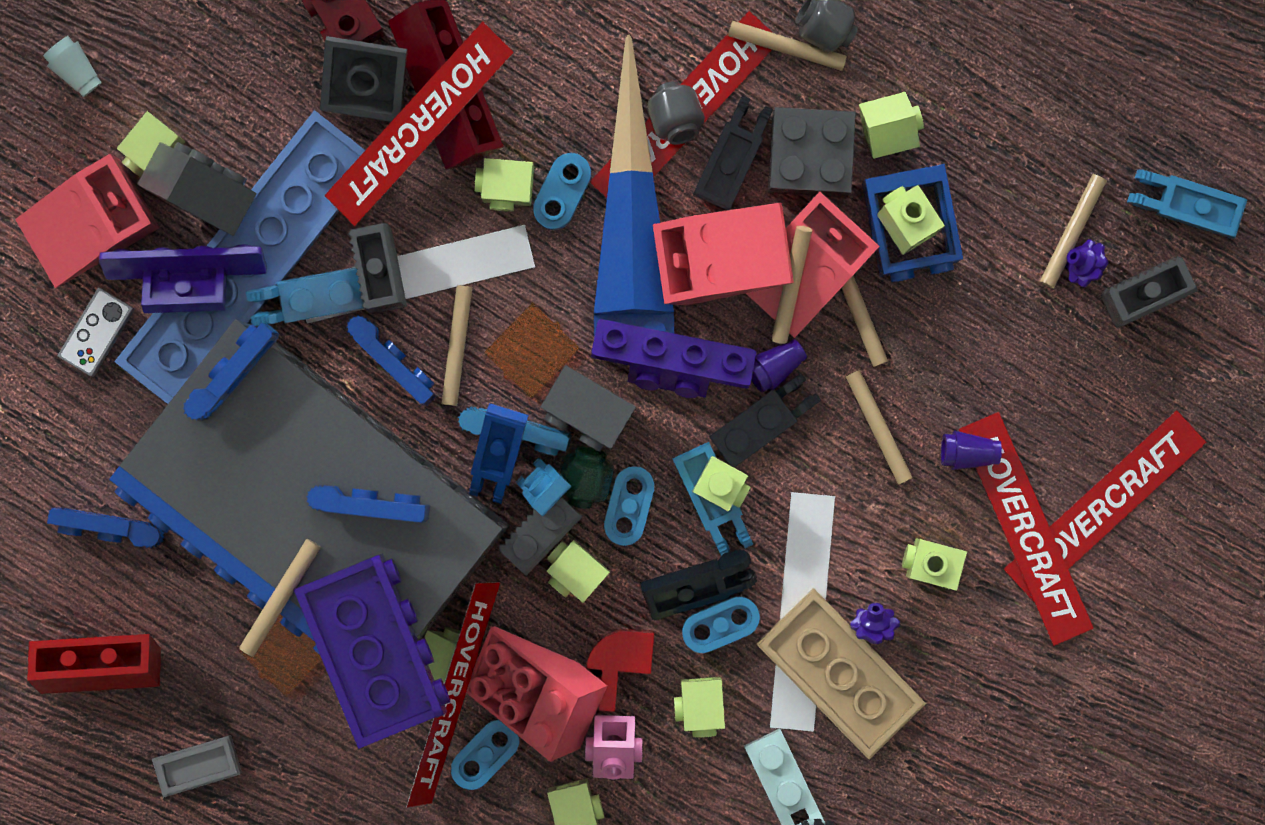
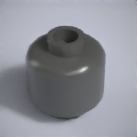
M806 0L795 20V23L799 25V36L827 53L837 50L841 45L843 47L849 46L858 30V27L854 25V9L840 0Z
M674 81L664 83L656 89V94L649 99L647 104V111L656 135L662 140L669 141L670 144H683L691 141L698 136L699 129L704 124L705 116L697 93L690 86L679 85L678 82Z

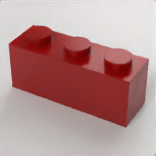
M150 634L29 641L27 681L40 694L160 687L161 647Z

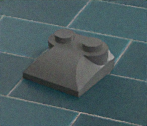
M326 36L320 110L392 122L403 109V99L406 92L407 49Z

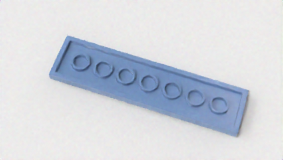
M314 110L251 189L257 194L235 235L232 236L219 229L207 244V246L212 248L235 247L241 244L253 247L259 246L263 250L267 264V273L227 276L225 311L152 313L114 362L169 404L232 322L237 319L250 324V317L260 312L269 300L266 299L261 302L247 301L246 291L276 285V282L285 280L338 214L339 210L324 195L362 155L365 149Z

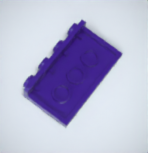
M383 553L294 589L358 749L435 717L443 716L447 712L445 704L450 703V698L442 679L434 680L428 666L434 663L429 645L425 638L418 641L412 625L418 622L414 608L409 599L402 601L396 587L397 584L402 582L393 559L385 560Z

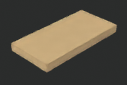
M814 588L756 643L868 759L875 755L926 705L922 698L864 639L856 637V631L851 629L843 617Z

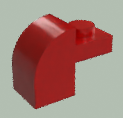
M620 629L606 634L594 645L589 654L586 668L602 670V676L596 677L608 685L600 702L599 711L615 712L618 671L651 674L654 631Z

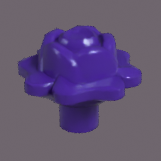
M1089 239L1082 246L1074 247V249L1068 252L1066 267L1069 270V281L1071 283H1078L1079 286L1086 287L1091 281L1101 279L1103 271L1108 265L1103 244H1095L1093 240Z
M879 603L870 604L868 610L858 609L856 611V618L850 623V627L856 631L858 639L867 640L872 644H880L883 640H892L894 638V631L900 626L899 619L894 618V611L892 609H884Z

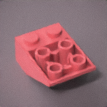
M108 154L74 174L15 219L56 289L98 265L101 252L125 249L160 228L121 160L112 154Z
M820 191L786 227L789 254L791 253L796 227L806 226L812 229L789 332L793 338L806 327L880 247ZM783 286L745 293L773 320H776Z
M782 203L694 215L653 224L664 304L688 306L794 283Z
M493 626L488 632L476 661L466 693L543 757L552 762L580 749L608 685L579 662Z

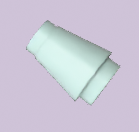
M69 36L60 40L43 55L49 62L47 67L74 90L79 92L82 97L87 96L102 83L79 42L74 43Z

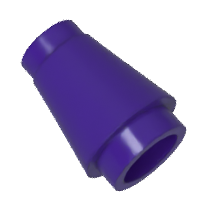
M792 339L786 344H781L756 355L751 381L760 392L763 393L768 389L775 390L801 362L807 359V355L800 343Z
M955 430L952 434H944L942 437V466H951V470L1000 464L1002 455L1001 441Z

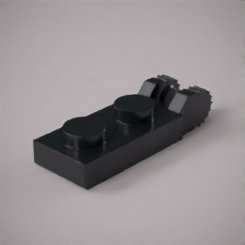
M743 95L730 122H726L693 193V196L725 211L730 210L763 140L761 135L773 112V109L767 106L760 111L753 133L738 127L742 117L746 115L750 107L749 102L751 99Z
M802 373L777 391L772 390L709 436L730 466L734 468L798 422L796 420L798 417L821 401L816 393L809 395L800 402L799 406L790 412L781 400L788 393L794 392L803 386V382L806 379Z
M741 549L734 552L730 551L724 553L719 560L714 559L640 582L652 620L656 621L729 598V595L752 588L757 582V577L754 570L747 568L751 564L748 551Z

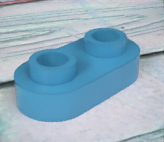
M566 153L554 161L533 206L534 216L542 227L548 230H559L570 223L591 180V169L584 157L576 153ZM568 166H574L579 171L578 176L573 180H568L563 176V171ZM548 203H559L561 206L560 213L556 216L548 215L546 213Z
M632 466L625 468L615 479L604 521V530L607 537L618 545L627 546L635 543L640 539L644 531L654 493V481L650 473L641 467ZM636 478L641 481L642 490L638 494L628 492L626 485L630 479ZM622 517H626L632 522V528L627 533L620 532L616 527L617 521Z
M732 597L689 616L683 624V640L691 650L697 653L713 651L753 633L759 624V610L746 597ZM736 609H743L747 614L746 620L741 624H736L731 619L732 612ZM704 624L709 627L710 634L706 639H698L694 635V630L698 625Z
M498 719L488 722L455 756L451 764L453 780L457 785L468 790L482 787L515 754L520 744V737ZM496 732L505 733L508 738L507 743L503 746L496 745L492 739L493 734ZM468 761L477 762L480 767L479 772L475 775L468 774L465 770V763Z

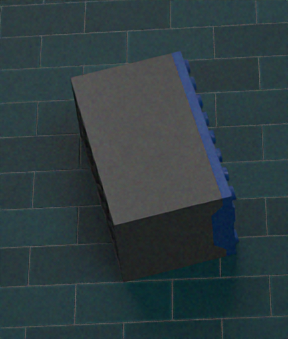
M235 319L109 478L110 481L118 486L114 492L133 507L137 503L142 505L150 512L147 518L164 532L168 533L171 530L176 535L183 537L184 539L180 544L199 559L202 556L211 559L217 564L214 571L232 585L239 581L248 588L250 592L247 594V597L261 609L265 607L306 539L318 544L321 549L296 588L383 553L385 560L393 559L402 582L397 584L396 587L402 601L409 599L414 608L418 622L412 626L418 641L421 640L510 527V524L473 495H470L467 490L277 341L218 410L212 412V416L204 420H191V418H187V414H184L185 410L183 409V403L186 402L185 399H189V395L194 389L206 388L212 381L208 375L214 366L224 357L230 360L240 348L236 342L250 324ZM315 485L318 487L320 485L322 487L324 485L338 486L345 496H352V488L378 491L377 500L394 501L395 493L420 496V504L430 505L429 520L421 523L323 512L321 509L317 511V509H312L311 506H308L309 503L306 502V496H308L310 488H314ZM293 592L280 613L283 616L280 623L294 635L300 637L305 633L314 640L295 592ZM315 644V646L313 647V649L319 654V651H318L317 646H316V644Z

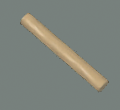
M732 21L728 32L729 37L840 71L843 70L847 58L846 55L837 52L827 53L814 45L736 21Z
M1092 174L1040 279V283L1050 288H1055L1067 263V254L1071 249H1074L1107 182L1106 179Z
M797 226L790 253L794 283L783 285L771 339L779 344H786L788 341L812 229L806 226Z
M852 276L841 289L871 363L875 367L887 362L888 359L856 280Z
M457 285L441 402L443 405L457 406L473 288L469 286Z
M858 370L845 376L897 483L901 484L913 478L861 371Z
M309 539L305 540L240 645L239 649L244 653L254 657L293 594L294 589H296L321 549L318 544Z

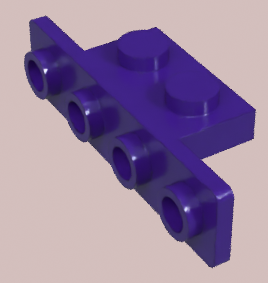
M246 244L227 248L198 246L194 249L172 250L160 247L147 251L117 249L113 252H101L99 254V263L107 280L143 279L141 306L144 314L225 311L227 276L267 273V264L262 248Z
M600 319L597 322L591 357L629 365L627 382L634 383L641 389L657 390L659 388L674 391L677 395L684 398H696L698 396L706 398L709 382L745 389L749 388L756 351L754 349Z

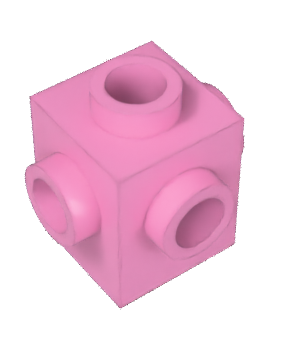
M594 716V737H586L585 761H593V778L612 780L620 778L633 779L634 762H642L643 738H634L635 716Z

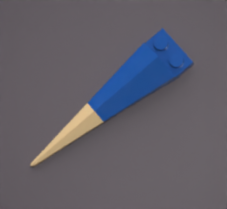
M629 34L625 38L594 306V337L597 322L600 319L674 333L673 305L664 304L653 230V224L660 223L633 42Z

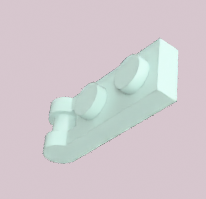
M780 728L744 745L781 825H795L791 814L804 808L809 816V819H807L809 825H814V819H821L823 824H826Z

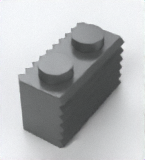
M381 223L350 230L348 233L351 238L349 243L353 246L351 251L355 254L353 256V259L356 261L354 267L358 270L356 275L359 277L357 283L361 285L359 291L362 293V296L360 298L364 301L362 307L371 314L407 307L391 227L387 223Z
M1176 256L1102 290L1100 296L1117 328L1197 292V287L1184 259Z
M561 497L544 516H541L533 509V515H527V520L522 521V526L516 527V532L511 533V538H506L505 544L499 545V551L524 575H527L583 516L565 498Z

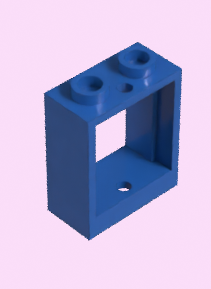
M945 164L868 178L863 181L862 188L872 239L880 246L875 251L880 277L890 276L891 282H898L915 278L914 271L926 268L930 269L931 275L954 270L953 263L963 260ZM917 185L920 188L933 186L939 217L945 225L942 228L946 253L890 264L883 224L877 216L880 211L877 197L888 195L902 186L906 191Z

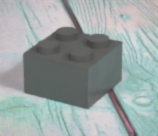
M775 107L772 113L768 193L816 196L820 191L827 197L848 198L852 189L856 112Z
M160 142L137 184L232 236L235 235L257 194L244 186L247 178L215 163L213 159L179 142L176 143L174 148Z
M566 365L540 407L548 412L544 418L546 421L565 432L571 425L583 433L579 439L580 441L600 453L604 446L611 450L613 449L636 410V406Z

